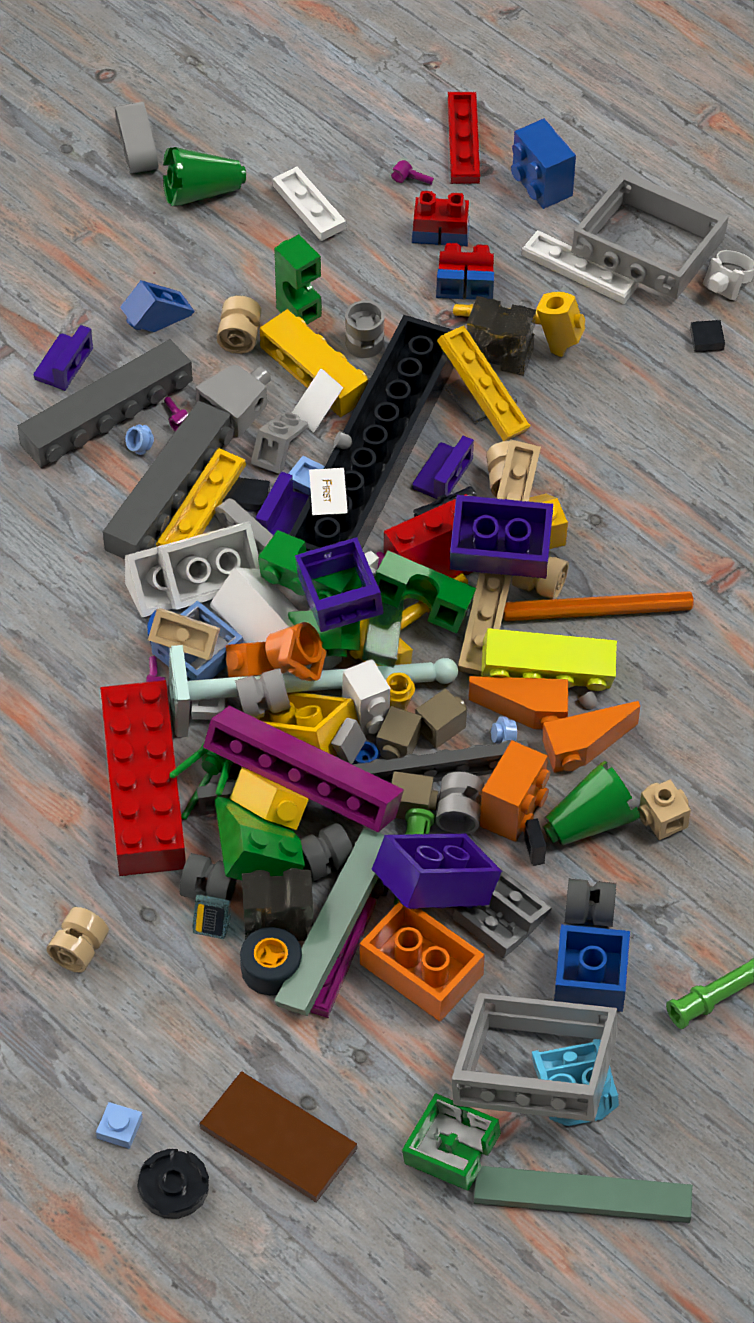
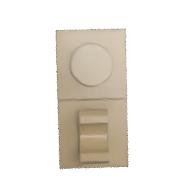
M159 608L156 609L148 640L170 648L171 646L183 645L185 653L211 660L220 628Z

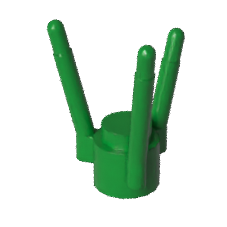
M203 743L198 751L176 767L169 775L171 778H175L202 757L201 766L207 773L198 787L209 784L213 775L221 773L216 789V795L221 796L234 762L204 748ZM197 789L181 815L182 820L188 818L198 802Z

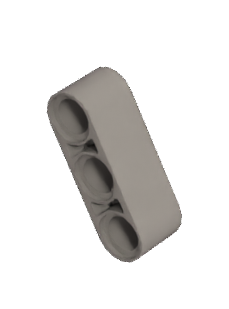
M144 102L115 106L117 127L129 173L159 169L157 151Z

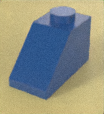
M140 280L120 306L127 316V323L136 330L144 329L151 332H156L192 316L195 312L180 291Z

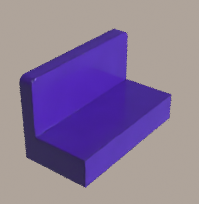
M80 325L73 337L63 333L59 334L34 372V379L66 391L93 350L91 328Z
M463 435L455 447L440 442L414 480L412 488L435 499L443 494L446 496L450 495L473 460L474 440Z
M281 471L256 516V520L273 536L277 530L290 534L309 498L308 495L293 491V475Z

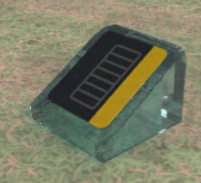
M196 895L192 925L193 933L224 939L231 920L230 901Z

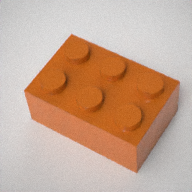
M400 901L360 942V965L440 1022L484 975V953L420 908H406Z

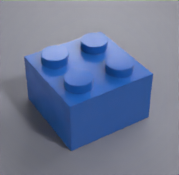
M543 118L514 131L511 172L515 180L520 181L527 189L530 198L536 200L545 209L573 196L576 155L546 119Z
M561 924L554 1001L617 1008L618 1012H623L630 931Z

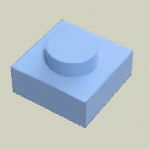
M302 456L288 473L293 475V488L310 496L309 470L324 469L325 466Z
M108 1102L96 1131L97 1139L130 1149L143 1119L142 1112Z

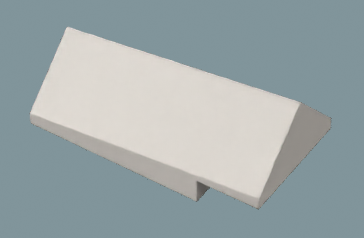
M248 521L125 555V584L141 617L150 616L159 608L178 610L191 606L197 600L201 603L213 599L234 567L260 570L259 555L251 523Z
M234 567L210 602V607L243 637V643L266 642L269 634L293 626V623L288 619V612L298 611L274 584L267 582L261 577L259 569ZM326 651L322 670L332 669L342 662V657H327ZM311 664L305 667H307L310 670Z

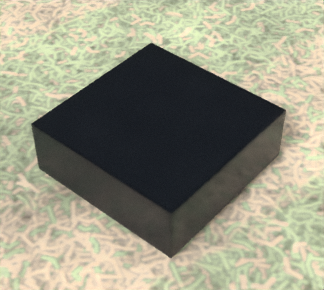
M721 320L690 323L694 352L724 350L725 340Z
M538 818L526 820L524 842L530 862L533 866L545 864L546 844Z

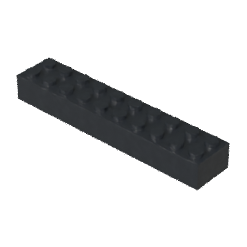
M403 315L342 432L351 437V446L348 449L335 447L324 469L344 468L348 513L312 515L310 494L289 534L305 541L306 551L319 549L356 537L363 549L454 369L453 364L437 342L441 335L453 329Z

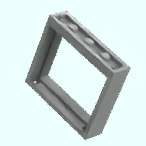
M624 171L574 230L571 253L677 299L724 240L729 216ZM625 203L704 239L680 270L675 271L597 236V233L621 204Z
M479 993L451 1079L453 1105L595 1122L618 1036L617 1008ZM488 1028L600 1039L601 1042L589 1085L475 1072Z

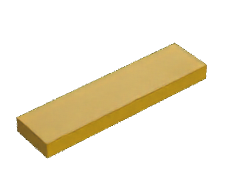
M463 325L441 335L437 342L501 439L507 441L527 431L530 428V424L465 326Z
M218 448L158 539L156 547L201 535L215 515V508L222 504V500L246 467L245 459Z

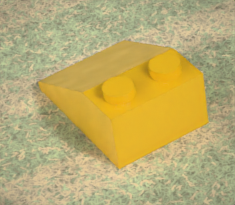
M299 692L287 693L291 709L275 714L267 710L264 717L257 718L335 757L337 753L331 742L346 718L355 719L359 724L353 699Z

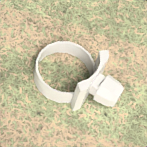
M731 250L720 251L716 258H711L703 285L715 293L736 301L741 284L751 282L753 279L754 261L740 252ZM722 263L735 264L747 271L736 269L731 271L723 267Z

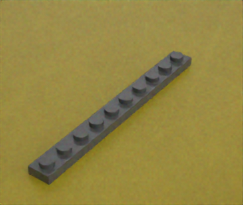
M511 740L487 746L473 745L466 749L452 751L444 749L436 753L424 755L409 754L402 758L389 760L375 759L368 763L354 764V766L389 783H392L394 771L433 777V782L442 781V778L451 772H467L476 776L493 773ZM526 740L515 741L528 747ZM236 781L226 783L222 795L219 797L230 799ZM217 782L197 787L200 816L216 814Z

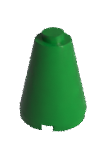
M170 147L165 151L163 166H168L167 175H163V187L166 201L171 206H181L236 191L246 182V169L244 166H241L239 160L178 147Z
M603 761L545 816L547 824L543 826V829L552 843L558 841L563 846L632 823L640 818V813L637 807L632 810L630 809L627 802L632 799L631 794L612 767L608 769V762Z

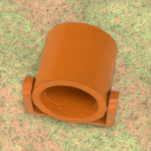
M302 622L269 634L266 638L265 649L268 661L274 669L280 668L282 674L290 672L301 680L317 681L320 679L326 650L322 648V642L317 630L310 623ZM311 664L310 670L307 667H305Z

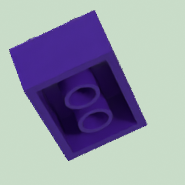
M457 495L450 548V570L546 579L553 504Z
M466 833L384 835L372 867V871L382 880L383 885L389 888L400 900V903L409 909L425 907L443 909L455 906L470 908L473 906L489 905L502 873L500 868Z

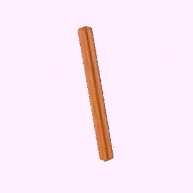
M684 591L506 602L503 618L505 621L686 611L693 608L694 600L692 592Z

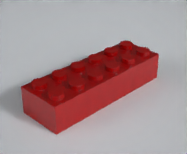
M166 680L100 687L119 876L182 870L186 863L177 776L175 778L169 776L176 769Z

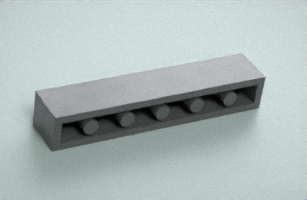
M169 339L17 425L20 445L40 468L55 462L73 449L82 447L99 434L108 432L113 426L127 418L134 417L146 407L156 404L174 391L186 387L193 381L192 362Z
M201 401L196 403L103 530L105 551L125 559V555L154 547L156 538L160 533L164 532L171 521V517L179 509L216 450L230 443L234 433L231 425V414Z

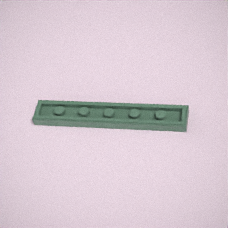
M363 829L301 948L302 958L299 968L292 977L284 981L274 1000L278 1007L308 1016L379 878L372 871V867L384 834Z
M481 1166L476 1176L474 1204L690 1223L693 1185Z

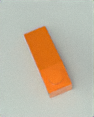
M470 676L469 700L532 729H543L544 722L568 717V679Z
M639 701L544 722L542 741L554 773L564 770L574 771L581 766L587 765L638 725Z

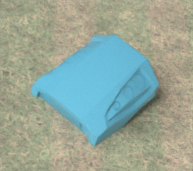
M593 1039V1042L544 1052H539V1050L532 1051V1060L538 1079L589 1085L601 1040ZM610 1066L595 1121L602 1120L619 1106L618 1093ZM549 1117L550 1120L565 1126L591 1122Z

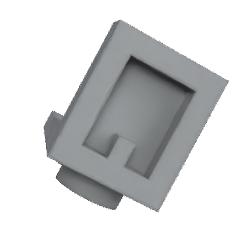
M289 412L277 415L258 430L251 464L279 474L284 470L290 441L307 429L308 422L300 420L298 415Z

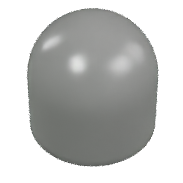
M339 431L333 445L340 449H348L352 444V439L349 435Z
M593 691L578 698L585 709L591 710L597 705V698Z

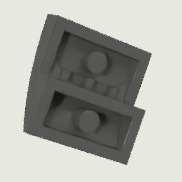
M500 868L502 873L489 905L473 906L470 908L458 906L454 911L452 919L501 957L505 958L541 924L551 912L552 907Z

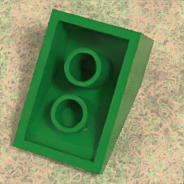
M217 796L215 806L225 876L287 891L305 866L299 837L291 828L265 820L234 801Z

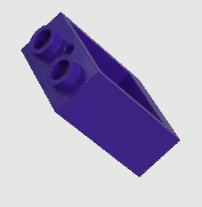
M357 537L295 555L298 578L320 632L383 614L380 589ZM355 567L363 587L319 600L312 579Z

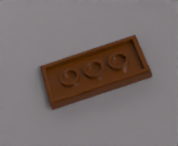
M243 1071L239 1073L200 1122L201 1130L316 1203L357 1150L356 1142Z

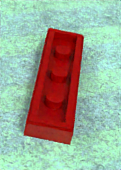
M448 92L451 184H480L477 93Z

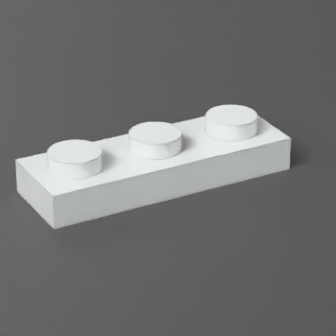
M298 167L273 178V187L320 241L346 229L344 218Z

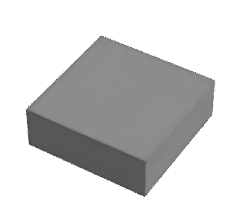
M346 718L331 744L339 759L352 764L367 739L357 720Z

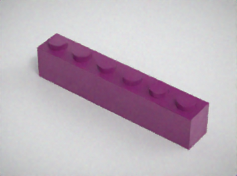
M228 706L211 718L203 745L204 748L376 832H380L395 819L404 789L231 706Z

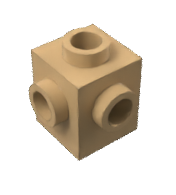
M671 779L661 784L654 783L641 792L640 806L638 807L641 821L644 825L651 827L658 840L688 828L691 812L688 799L681 789L677 790Z

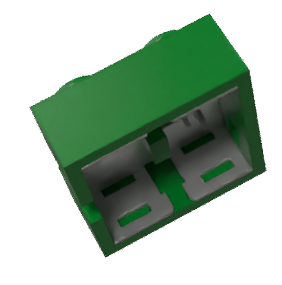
M435 1093L402 1149L404 1163L468 1191L481 1169L480 1157L482 1154L486 1156L490 1154L501 1134L499 1119L470 1107L453 1105V1100Z

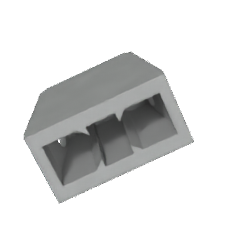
M232 365L196 386V402L201 401L231 414L233 434L239 438L266 408L267 388L265 385L271 381V377L268 371L261 366L248 373L239 365Z

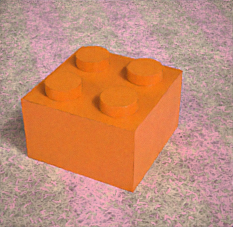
M511 740L482 789L480 827L514 842L518 840L522 831L524 832L526 820L534 819V810L537 806L542 807L547 799L549 789L545 787L550 777V771L547 770V755Z

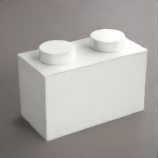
M373 659L343 671L342 698L353 699L359 725L364 735L378 733L390 709L391 688Z

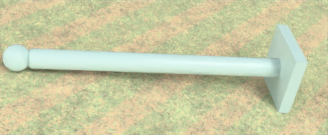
M183 645L171 646L168 684L175 735L177 737H188L190 700L239 697L235 680L249 676L187 681ZM441 658L434 664L427 662L377 666L385 680L393 673H404L410 677L413 683L433 682L436 680L439 683L448 684L453 682L458 675L456 663L449 658ZM346 669L322 670L321 677L317 681L301 680L291 673H284L282 677L287 693L342 689L343 671ZM257 675L254 677L256 679H260L261 675Z

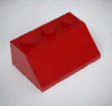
M456 499L384 530V554L388 550L451 578H455L460 574L466 576L472 573L469 571L450 570V548Z

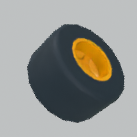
M268 927L261 928L246 938L240 951V966L242 978L249 988L259 994L268 996L278 994L284 981L292 977L301 962V946L295 936L285 929Z

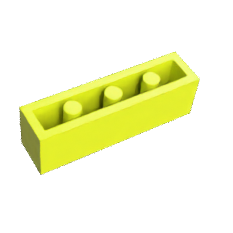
M487 628L482 645L481 677L568 679V688L585 686L592 691L610 689L616 677L617 640Z

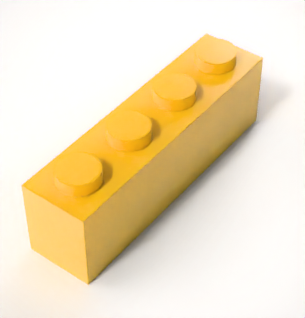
M286 309L260 327V347L306 388L309 387L321 368L343 387L330 407L340 418L356 407L369 382L366 374L352 366L341 352H336L329 346L323 336L314 333L307 327L301 317H296Z

